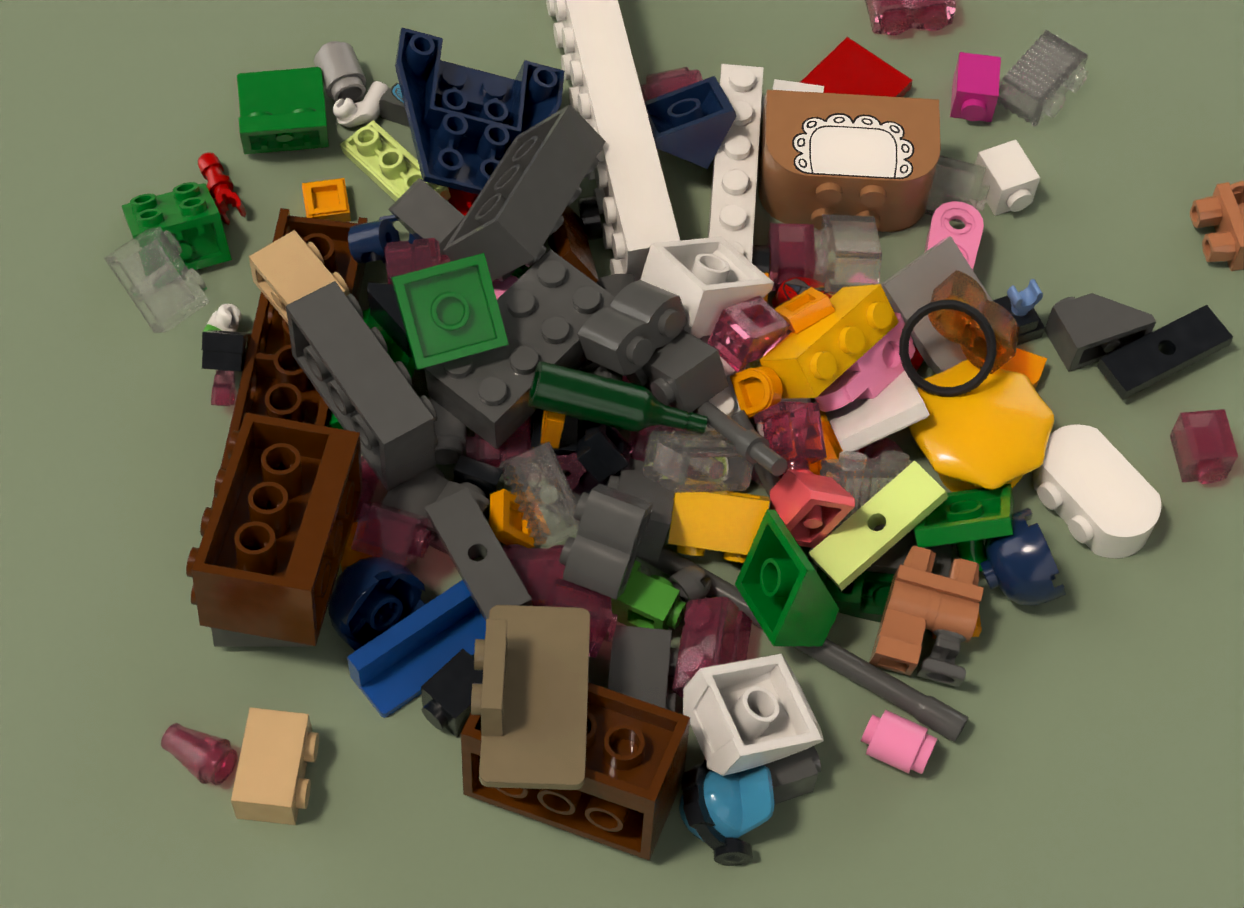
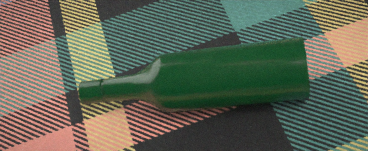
M539 361L536 367L529 393V407L632 432H638L651 426L663 425L704 434L707 426V416L692 412L688 413L687 411L664 405L644 386Z

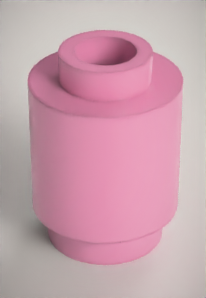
M885 710L881 718L872 714L861 742L869 745L866 755L908 774L910 770L923 774L938 738L927 734L928 728Z

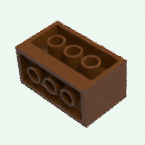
M246 413L240 431L233 430L228 444V458L230 459L226 469L220 468L217 473L214 486V495L216 497L213 508L206 507L203 513L200 528L203 538L199 548L192 547L188 556L186 574L187 577L193 578L191 604L197 605L200 626L316 646L363 491L360 432Z
M588 682L585 783L578 790L498 788L482 785L479 780L481 715H471L470 713L461 732L463 794L650 861L682 784L690 717Z

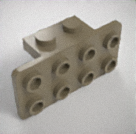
M496 605L490 609L489 619H486L485 639H475L474 670H483L482 684H472L471 715H481L479 780L482 785L498 788L578 790L583 787L585 783L590 613L588 610L576 607Z

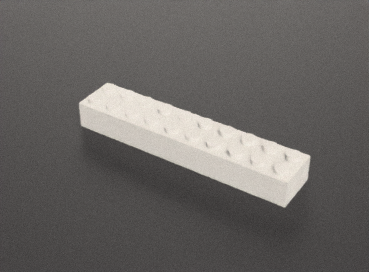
M546 0L549 16H556L557 23L553 24L556 47H563L565 55H561L562 70L565 71L564 80L571 79L573 87L569 88L570 105L606 141L596 157L599 160V164L588 175V179L596 180L597 188L593 189V196L595 195L599 214H604L606 223H602L603 243L605 249H612L614 259H610L611 275L634 274L635 281L641 279L651 243L680 241L619 3L618 0Z

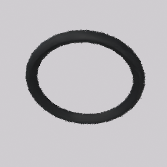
M938 300L919 308L908 319L902 329L899 340V355L905 372L918 387L934 395L954 397L966 394L977 388L988 377L994 366L997 342L990 323L978 309L957 300ZM942 309L961 311L972 317L980 325L987 342L986 359L979 373L972 380L955 387H941L923 379L916 372L909 356V340L916 324L924 316Z

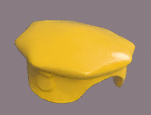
M967 359L943 372L927 377L925 380L941 387L963 385L972 380L984 364ZM993 367L988 377L977 388L966 394L954 397L934 395L917 387V391L930 415L928 418L908 427L917 445L933 469L939 474L943 484L951 492L977 488L995 490L1005 484H1011L1013 488L1023 475L1040 468L1043 464L1047 443L1054 425V414L1025 374Z

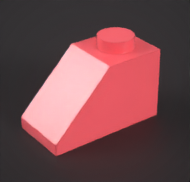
M788 470L770 490V509L776 510L799 546L815 548L855 507V498L832 477L815 475L809 470Z

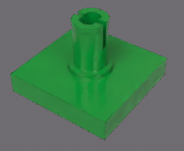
M484 253L391 277L417 370L509 345Z
M1005 484L995 490L977 488L947 493L948 498L915 526L917 546L924 548L956 543L959 559L962 558L978 563L979 572H981L980 563L987 560L984 539L1013 535L1012 516L1014 514V498L1011 484Z

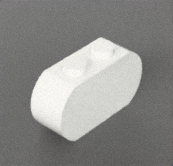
M1074 424L1061 427L1050 434L1044 462L1040 468L1033 470L1032 475L1033 487L1037 491L1041 502L1048 509L1054 510L1066 522L1072 536L1080 543H1085L1094 554L1105 558L1117 559L1128 557L1138 552L1146 544L1160 516V494L1097 428Z

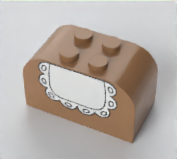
M767 90L759 141L758 192L764 209L773 218L784 224L818 230L843 229L858 230L863 233L874 231L895 232L913 226L921 219L927 208L940 157L939 99Z

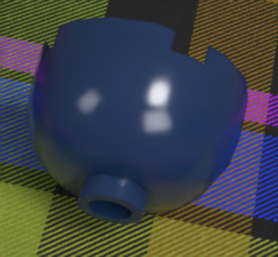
M1029 508L1014 513L1012 516L1013 535L986 539L985 549L988 560L981 562L980 567L990 589L999 586L1009 600L1019 605L1034 606L1066 595L1063 584L1055 588L1053 586L1052 580L1056 579L1055 574L1059 573L1038 523L1028 526L1026 521L1031 519L1033 513Z
M376 556L360 559L348 566L335 581L328 604L332 626L338 635L356 651L424 606L425 603L421 600V590L425 591V586L409 569L396 560Z

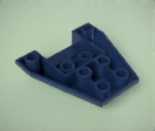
M402 27L399 34L395 68L422 180L479 195L515 137L559 110L562 103L565 71L524 60L514 80L442 61L440 58L443 38Z

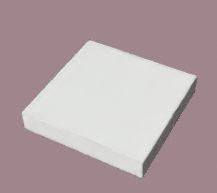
M905 370L874 399H856L839 409L825 412L845 455L851 454L924 420L930 415L923 399Z

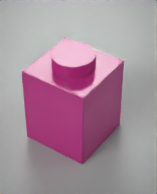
M959 52L953 76L950 117L966 119L968 121L992 122L999 97L1001 57Z

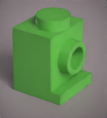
M635 560L624 593L618 599L611 598L610 618L632 627L668 630L671 627L677 629L685 614L687 603L679 600L680 590L674 588L667 579L658 575L648 576L641 573V563Z

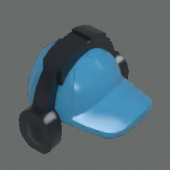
M705 759L704 762L693 766L683 774L681 785L683 793L679 803L681 818L694 836L713 849L715 862L726 866L748 863L753 859L752 847L749 843L737 838L757 828L772 817L774 812V793L771 771L768 767L762 765L722 776L708 769Z

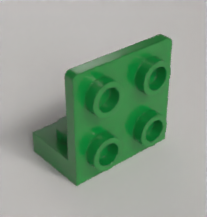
M320 67L249 72L237 75L240 117H238L239 132L244 155L329 147L322 70Z
M183 183L174 187L172 192L157 196L150 193L138 195L132 198L130 203L122 205L146 284L232 260L220 213L205 183Z

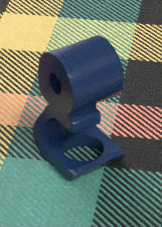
M394 215L380 217L378 221L353 225L348 232L350 253L353 259L360 264L382 260L385 266L389 267L415 262L422 255V245L409 232L408 242L401 246L399 232L393 225L399 220Z

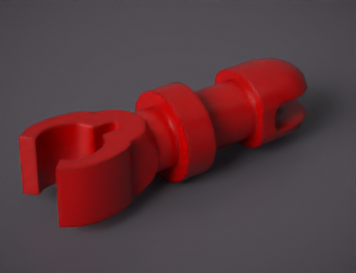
M210 152L202 154L198 159V167L204 179L208 180L206 187L212 198L216 199L215 204L222 221L227 225L230 223L226 215L227 210H229L228 204L236 207L240 215L245 217L246 209L238 195L232 192L234 188L229 176L223 174V166L216 154Z

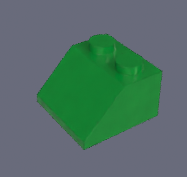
M767 509L735 582V586L773 646H823L836 620L839 607L776 510Z

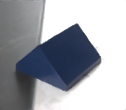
M715 76L644 102L656 148L708 169L736 119L734 108Z

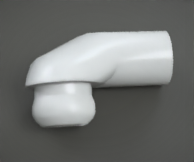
M375 81L371 84L363 101L354 103L351 98L337 100L333 106V114L337 117V122L342 126L351 128L370 123L373 120L375 121L380 114L379 100L390 88L382 82Z

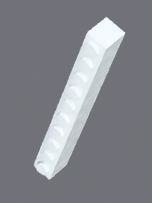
M721 64L719 84L734 108L736 119L713 158L708 238H724L752 263L764 67ZM749 311L725 333L707 335L700 338V340L718 350L729 384L727 388L708 401L729 417L741 411L730 376L746 370ZM707 424L704 434L694 432L692 454L711 455L716 444L730 441Z

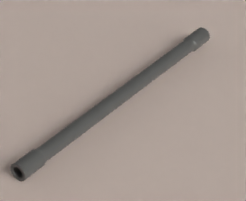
M558 484L552 491L546 507L579 526L580 521L574 519V513L581 495L562 484ZM664 545L658 562L637 556L669 576H672L684 567L699 566ZM704 569L706 572L704 577H709L711 580L710 593L706 597L761 628L737 587ZM827 638L823 646H793L913 715L918 722L953 742H956L969 719L968 716L935 697L919 692Z

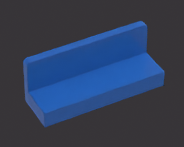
M463 580L347 656L350 677L381 717H388L421 694V686L462 649L474 658L475 639H485L486 621Z

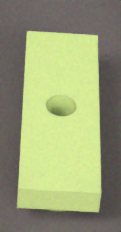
M374 120L358 129L352 136L340 143L343 154L395 202L418 178L422 179L418 160ZM426 182L444 199L448 200L451 198L448 187Z
M914 460L808 554L811 560L842 591L948 498L947 492ZM885 525L882 530L873 531L876 526Z

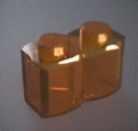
M956 270L933 290L931 302L957 300L978 309L987 318L997 342L996 358L990 374H993L1015 356L1019 336V326L1015 318L1001 305L989 301L985 291L975 279ZM942 309L928 314L933 327L946 339L960 344L966 358L981 370L987 355V342L980 325L964 312L953 309Z

